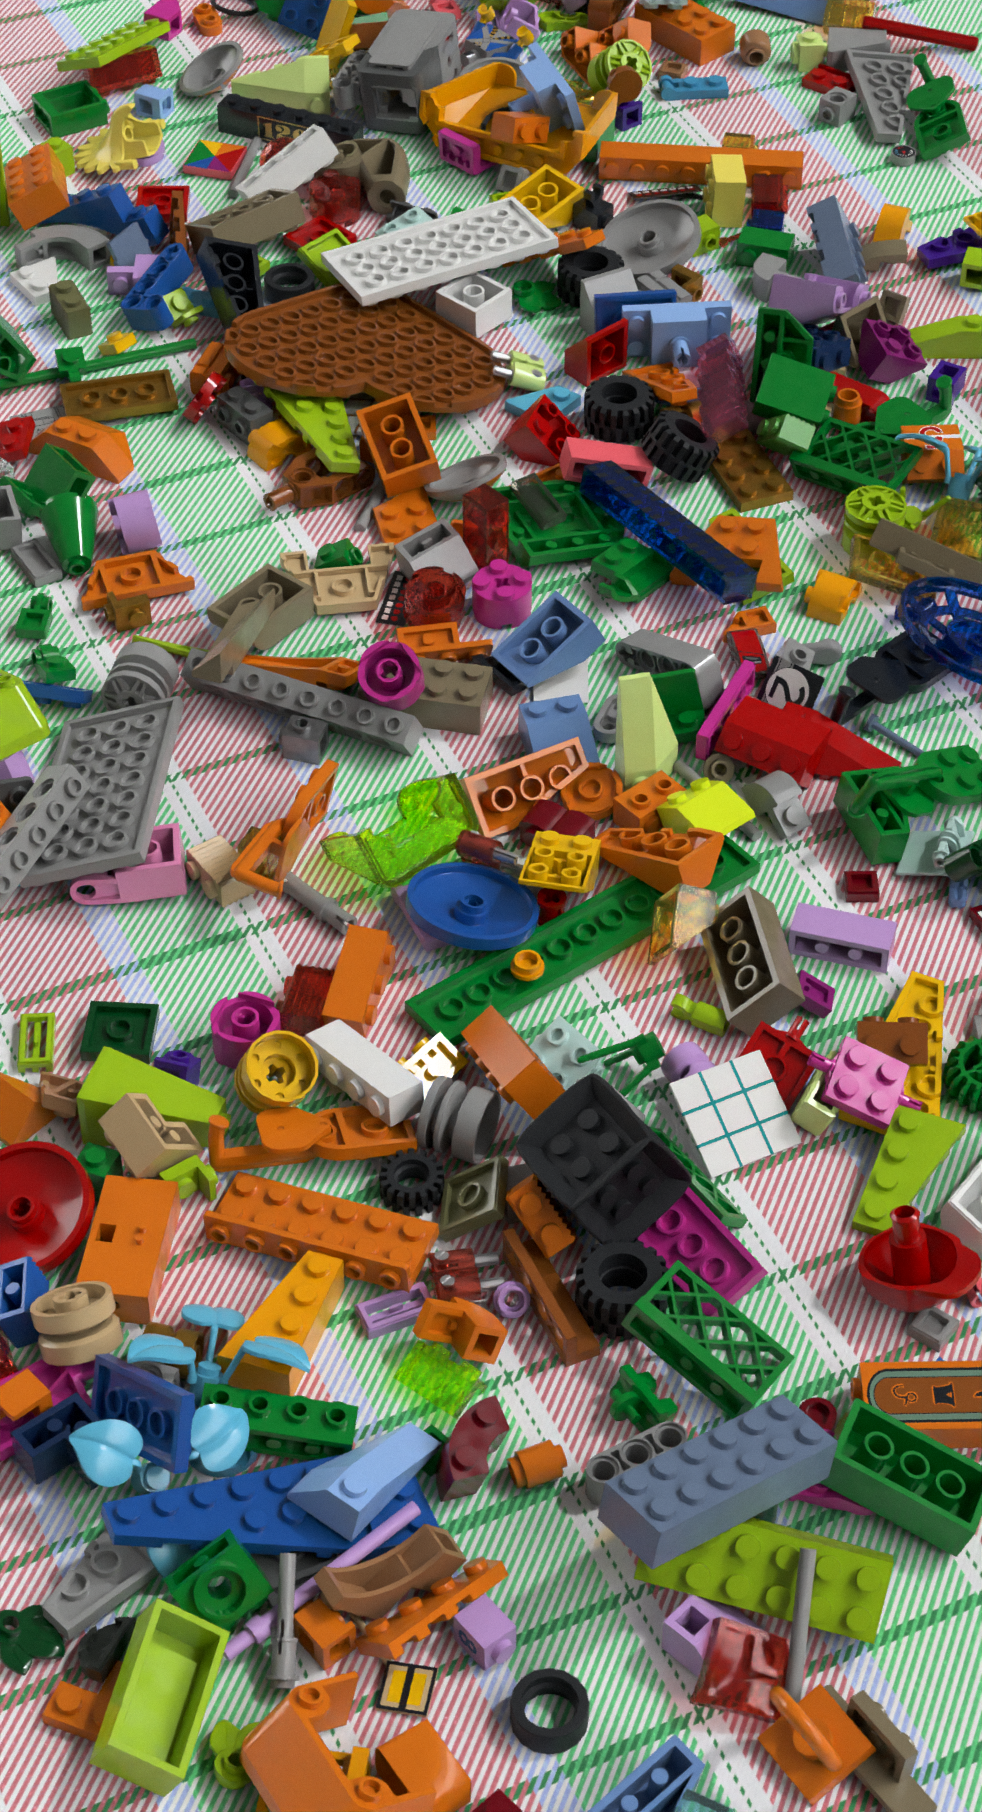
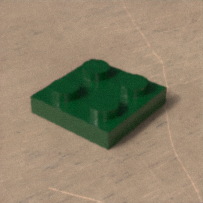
M91 1001L80 1048L81 1061H96L102 1048L105 1046L150 1064L160 1016L159 1004Z

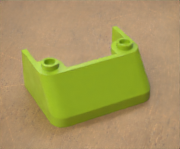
M0 669V760L45 739L50 735L51 731L47 719L21 678Z

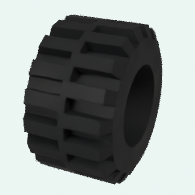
M596 245L586 250L562 255L558 260L557 272L559 298H562L563 302L569 303L572 307L580 308L581 280L624 267V260L612 249Z
M610 375V377L604 376L599 378V380H594L590 386H587L584 393V427L587 428V432L590 435H594V438L602 439L604 442L622 444L623 442L631 443L634 440L642 439L654 421L655 396L653 389L645 381H639V378L628 377V375Z
M674 410L660 412L641 440V447L645 455L657 468L677 480L688 483L699 482L720 451L716 439L701 423L688 415Z
M620 1238V1242H614L613 1239L605 1240L603 1246L597 1243L591 1247V1253L585 1252L581 1256V1263L577 1264L575 1304L588 1326H593L594 1333L598 1335L606 1333L609 1339L616 1340V1336H623L624 1340H632L633 1334L623 1327L621 1323L634 1304L657 1283L669 1268L666 1267V1261L663 1256H657V1250L651 1246L645 1248L644 1242L636 1240L635 1243L628 1242V1238ZM614 1286H627L635 1290L629 1292H618L611 1290L609 1288ZM652 1300L650 1302L662 1313L666 1314V1309L668 1308L667 1301Z

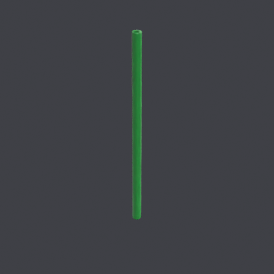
M195 338L88 360L85 363L87 372L197 349ZM57 367L27 373L22 382L11 378L0 379V391L59 378Z

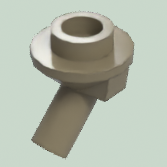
M713 750L704 762L703 773L709 780L727 783L733 777L734 763L729 756Z

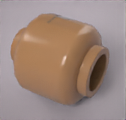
M752 29L741 36L739 48L743 62L748 65L758 66L769 60L771 56V42L766 32Z

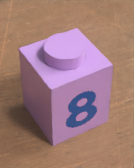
M483 1594L453 1616L454 1639L484 1671L496 1663H504L514 1653L516 1649V1625L486 1594Z

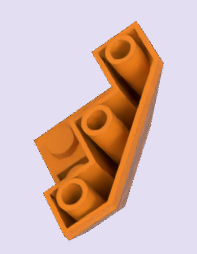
M626 17L599 32L574 26L561 33V57L590 87L587 77L589 62L595 55L621 39H632L640 43L649 52L651 48V22Z

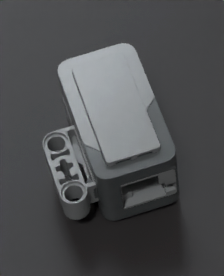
M413 9L395 11L369 50L353 52L332 81L335 106L338 109L347 110L356 105H362L365 126L371 130L409 134L426 132L429 127L427 124H423L419 117L421 90H429L460 77L462 71L455 15L447 12Z

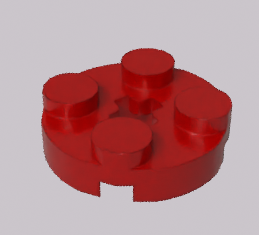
M213 370L182 415L196 425L214 401L217 393L225 385L227 379Z

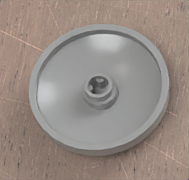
M656 199L633 205L615 216L603 229L606 239L598 243V247H606L619 254L622 260H624V267L629 266L631 268L634 280H636V278L643 275L648 276L649 273L658 269L665 275H668L677 264L683 266L699 247L702 231L696 213L688 205L676 200Z

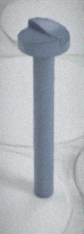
M874 713L868 719L866 726L863 727L867 732H871L873 729L917 757L924 752L878 723L879 716Z

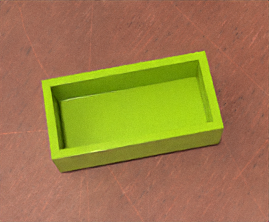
M156 1598L137 1619L89 1763L162 1797H165L185 1779L230 1632Z

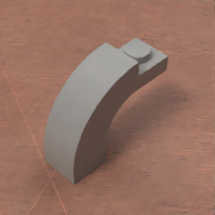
M53 225L30 231V239L14 245L18 269L51 257H55L56 260L63 259L78 262L89 271L110 263L111 254L106 246L110 239L98 231L83 226Z

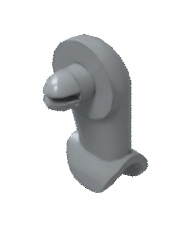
M829 638L819 642L802 644L815 652L812 664H833L841 658L843 651L839 642Z

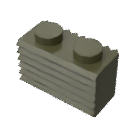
M61 280L49 285L51 313L55 320H57L60 328H62L67 339L73 340L91 335L93 333L92 318L90 316L91 309L72 280Z

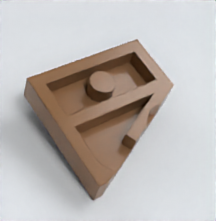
M42 1071L39 1081L42 1107L54 1110V1114L59 1117H75L79 1114L76 1097L84 1082Z

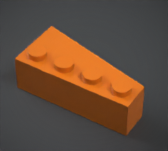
M492 1005L461 1032L468 1042L464 1048L475 1059V1063L496 1087L498 1093L510 1105L516 1101L534 1120L566 1091L516 1030Z

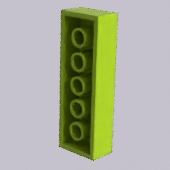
M750 1518L653 1570L638 1558L634 1579L792 1622L800 1547L817 1549L809 1627L874 1644L894 1561L891 1554L760 1519Z

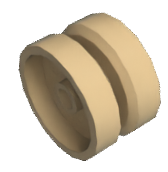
M99 1281L77 1282L48 1291L30 1305L34 1329L41 1333L38 1337V1344L43 1361L56 1366L76 1365L95 1360L96 1354H107L120 1346L124 1335L119 1317L113 1314L116 1303L110 1285Z

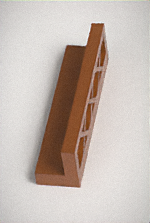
M513 1228L504 1230L503 1260L515 1281L523 1284L529 1291L530 1307L565 1367L600 1355V1344L550 1260L544 1256L533 1239L522 1243Z

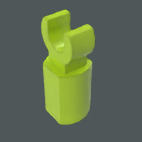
M676 993L671 1002V1006L674 1007L671 1016L679 1020H689L692 1026L723 1037L729 1028L730 1023L726 1019L724 1010L702 1001L695 1003L687 996Z

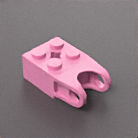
M179 823L154 826L144 863L133 867L126 866L108 870L105 873L79 876L73 879L70 883L72 899L83 905L141 902L187 894L185 851ZM83 885H91L95 888L90 894H81L76 889Z

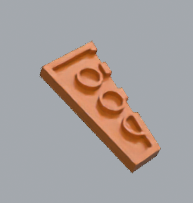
M590 227L577 232L568 230L560 235L558 232H554L558 237V248L551 249L545 254L525 257L524 260L520 261V264L529 263L539 257L542 260L557 254L564 255L586 250L606 238L602 229L591 231ZM511 261L502 265L503 268H507L519 261Z
M672 362L622 371V375L639 378V381L648 383V386L653 389L654 396L658 397V400L668 401L672 406H683L687 404L688 400L698 399L697 387L689 379H685V375L679 373V369L674 367Z
M485 1557L475 1558L462 1567L464 1572L454 1578L446 1577L431 1585L430 1589L432 1592L422 1598L414 1597L401 1603L397 1607L399 1612L388 1619L382 1617L372 1621L365 1626L364 1630L366 1633L354 1639L360 1655L392 1660L397 1659L405 1653L402 1644L412 1640L420 1642L431 1633L428 1628L429 1624L448 1621L459 1613L457 1603L460 1601L462 1603L475 1601L506 1578L508 1573L503 1562L500 1560H488Z

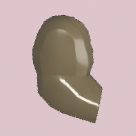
M360 138L335 144L339 154L334 157V161L329 166L320 168L314 173L315 178L329 188L350 192L364 189L371 208L379 214L387 215L388 212L392 213L390 200L406 202L410 182V166L404 149L391 138Z

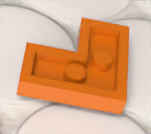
M117 1660L98 1694L60 1681L42 1713L43 1723L96 1743L123 1662Z

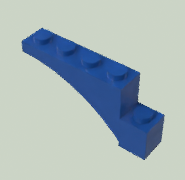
M121 182L113 185L105 183L94 190L86 188L72 196L68 193L70 206L37 224L75 223L95 227L118 235L133 222H138L145 239H148L149 247L159 245L170 232L157 206L145 207L144 205H139L134 208Z

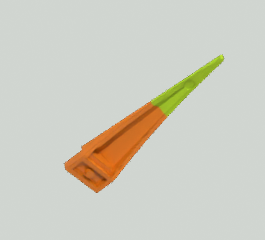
M133 635L132 643L138 641L153 643L165 649L168 653L186 658L191 650L190 646ZM196 648L205 652L209 651L207 649ZM246 654L241 663L322 688L344 690L358 681L360 661L345 657H276Z

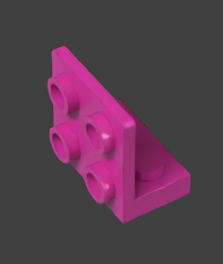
M446 127L438 131L440 159L473 176L482 173V171L494 165H498V163L481 159L480 144Z

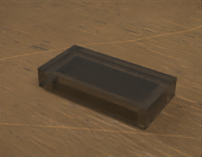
M535 472L511 483V491L542 531L566 520L567 513Z

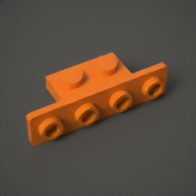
M457 622L396 628L397 643L401 642L408 645L417 657L452 662L462 659L472 661V656L483 654L485 658L491 656L493 649L492 639L460 642Z

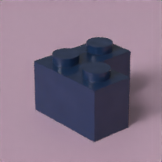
M76 1392L11 1432L15 1459L36 1485L70 1465L86 1485L93 1490L99 1485L91 1481L82 1470L76 1452L68 1437L77 1429L101 1420Z

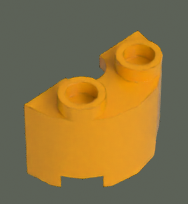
M282 419L268 422L261 428L251 431L248 436L247 456L266 472L283 465L284 459L289 454L297 457L312 450L311 444H306L302 439V435Z
M820 569L816 576L815 585H809L805 592L804 603H808L806 616L840 626L847 615L850 603L854 604L861 594L862 584L854 578Z

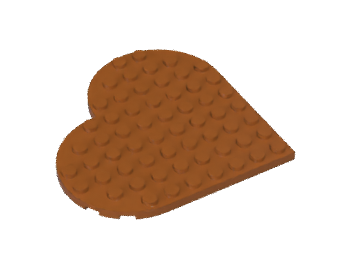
M341 283L246 312L232 321L231 327L226 329L225 355L229 362L237 369L238 373L255 381L260 387H270L291 394L312 397L349 398L352 394L365 392L380 403L410 392L417 411L466 414L469 410L486 407L495 401L503 392L506 378L493 375L495 365L504 367L501 362L490 359L493 348L406 294L399 298L379 301L373 306H362Z

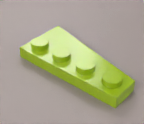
M899 1105L895 1109L854 1215L852 1229L876 1236L888 1228H892L890 1212L902 1205L912 1206V1201L920 1190L923 1191L929 1183L930 1177L939 1164H943L950 1154V1149L965 1134L966 1124Z

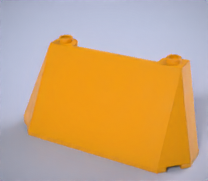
M493 62L429 90H421L419 117L423 124L428 125L433 134L431 138L437 147H439L438 131L446 127L480 144L481 159L516 168H526L532 173L548 164L563 175L567 174L585 158L614 120L618 100L617 92L600 90L593 98V106L577 102L585 127L584 131H573L571 128L567 130L564 125L548 133L547 143L511 144L490 138L493 118L488 121L486 131L480 130L481 124L488 114L499 108L508 107L509 102L527 95L525 88L516 86L517 75L511 65Z

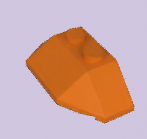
M80 416L58 418L31 440L28 450L29 453L39 456L45 443L66 449L94 476L116 484L122 482L134 470V463L125 432Z

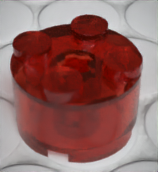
M333 169L326 170L322 176L315 178L309 183V208L312 220L322 215L336 224L344 223V227L355 224L361 217L360 180L357 177L340 175L338 171Z
M439 566L424 567L415 571L405 587L403 614L408 625L411 627L457 622V628L459 629L463 618L466 596L465 584L461 577L454 572L453 574L447 573L443 567Z

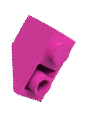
M160 0L144 12V23L158 18L159 22L169 21L171 31L157 38L170 41L183 31L181 8L178 0Z

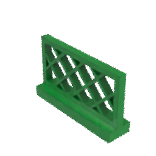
M829 416L813 436L807 452L803 453L794 450L789 456V461L795 477L849 495L857 488L870 485L885 486L896 490L924 452L921 447L900 440L895 441L892 437ZM832 428L842 431L840 435L826 438ZM858 437L865 439V442L849 446L848 440ZM845 442L846 448L834 452L829 451V446ZM880 445L888 446V450L872 455L871 448ZM823 448L826 450L824 455L818 457L811 456L816 450ZM868 450L869 456L857 460L852 459V454ZM904 453L911 454L908 459L895 462L894 456ZM845 456L849 458V462L841 465L832 463V460ZM891 458L892 464L876 469L875 462ZM871 464L873 469L864 473L855 471L856 468ZM895 472L894 477L889 483L878 478L879 476Z
M679 1260L634 1304L621 1323L623 1327L732 1419L750 1411L795 1358ZM677 1275L688 1284L689 1292H674L672 1278ZM652 1300L667 1301L670 1314L662 1313L650 1302ZM676 1301L692 1302L694 1316L679 1315ZM701 1303L712 1304L717 1309L719 1317L703 1316ZM681 1324L696 1325L699 1339H693L681 1329ZM706 1326L721 1327L723 1340H709ZM730 1327H738L747 1334L748 1342L733 1341ZM710 1349L726 1350L728 1364H723L711 1354ZM735 1350L750 1351L753 1365L738 1364ZM760 1352H769L780 1361V1364L778 1366H762ZM740 1374L755 1375L758 1389L755 1391L741 1379Z

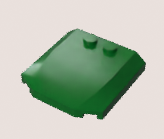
M561 479L489 488L484 491L483 500L487 517L521 567L597 557L623 539L625 525L600 491L595 488L587 490L580 486V482Z

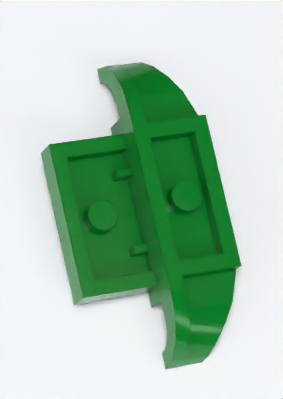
M624 537L592 559L590 570L611 580V585H607L604 582L599 584L600 595L608 599L612 598L618 602L632 601L638 604L670 581V573L675 568L678 542L665 537L659 549L654 546L648 548L638 543L635 539Z

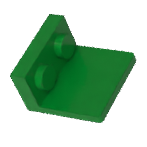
M688 668L651 675L678 743L696 741V735L706 719L695 669Z

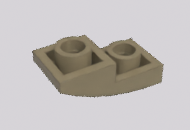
M884 240L862 246L863 251L861 254L866 264L863 268L866 272L879 271L880 262L888 264L907 263L906 240Z

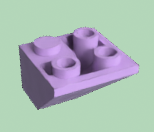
M690 1595L663 1621L661 1648L724 1698L777 1646L778 1641L734 1606Z

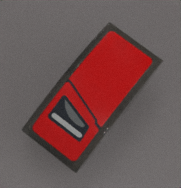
M757 629L727 631L726 638L731 660L735 661L737 671L743 661L748 660L755 662L754 680L765 679L770 665Z

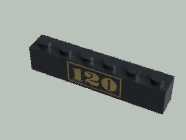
M228 93L217 105L219 132L248 139L258 136L262 142L286 147L313 124L324 128L334 145L348 140L364 138L363 124L353 122L350 119L334 118L328 114L312 113L305 109L286 107L283 104L264 102L261 99L242 97L239 94Z

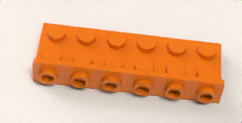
M240 1171L236 1174L216 1211L206 1210L203 1215L207 1239H211L219 1244H229L247 1249L253 1253H263L280 1258L286 1262L296 1263L299 1262L308 1250L343 1259L344 1276L350 1279L362 1280L381 1285L389 1290H403L410 1293L439 1235V1224Z

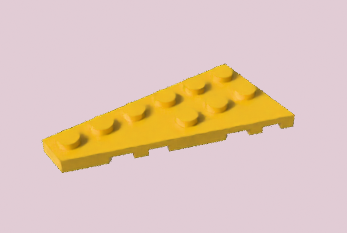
M912 971L885 1022H898V1018L915 1017L919 1019V1023H928V1065L926 1067H909L904 1081V1094L922 1102L920 1111L940 1117L944 981ZM839 1109L838 1119L886 1135L888 1127L883 1130Z

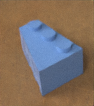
M674 1734L588 1812H684L699 1783L705 1764Z

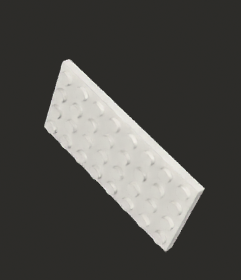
M512 196L322 252L321 259L328 270L362 306H373L385 299L399 298L405 293L422 291L438 283H449L452 279L472 276L478 271L488 268L495 269L500 267L501 264L511 261H522L525 257L535 254H545L551 249L558 248L559 244L558 237Z

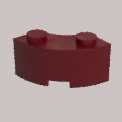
M496 1395L485 1398L471 1406L458 1420L445 1442L436 1466V1485L441 1502L476 1494L488 1476L487 1455L497 1451L510 1430Z

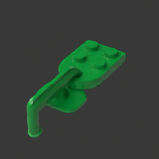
M920 53L913 58V64L918 67L925 84L913 89L907 95L906 100L911 111L921 112L915 119L914 129L920 153L925 162L931 158H937L942 153L953 148L963 146L966 142L971 141L960 104L955 100H947L955 91L952 77L946 75L935 79L927 62V56Z
M943 375L936 380V387L939 389V403L925 411L909 398L894 397L877 407L875 422H863L856 424V426L895 439L900 434V426L937 425L945 420L952 411L951 377ZM861 437L848 440L849 446L865 442V439ZM845 442L829 446V451L834 452L846 448ZM885 445L871 448L872 455L888 450V446ZM825 448L816 450L811 456L818 457L824 455L826 450ZM868 450L852 454V459L857 460L869 456ZM848 456L832 460V463L837 465L849 462ZM888 458L875 462L876 469L883 467L892 460ZM871 464L855 469V471L860 473L873 470Z
M969 745L923 752L912 766L881 768L876 774L868 777L853 802L848 805L847 813L854 819L863 818L866 814L865 808L877 791H883L903 814L914 818L930 815L933 811L934 800L951 806L982 801V760Z

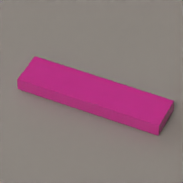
M743 661L696 735L695 758L706 761L715 748L725 721L744 697L749 695L753 689L755 662Z

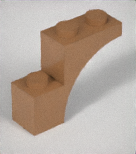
M424 1524L404 1542L372 1560L348 1567L324 1566L313 1578L322 1591L320 1593L321 1599L332 1610L346 1611L358 1617L365 1616L379 1619L411 1588L432 1592L430 1589L431 1585L443 1578L451 1577L467 1559L447 1530Z

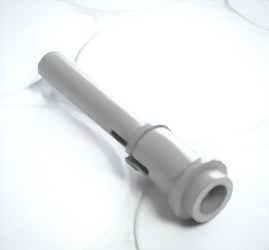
M280 1553L276 1637H271V1675H266V1680H270L271 1689H294L295 1681H299L300 1677L295 1676L298 1638L293 1637L295 1553Z

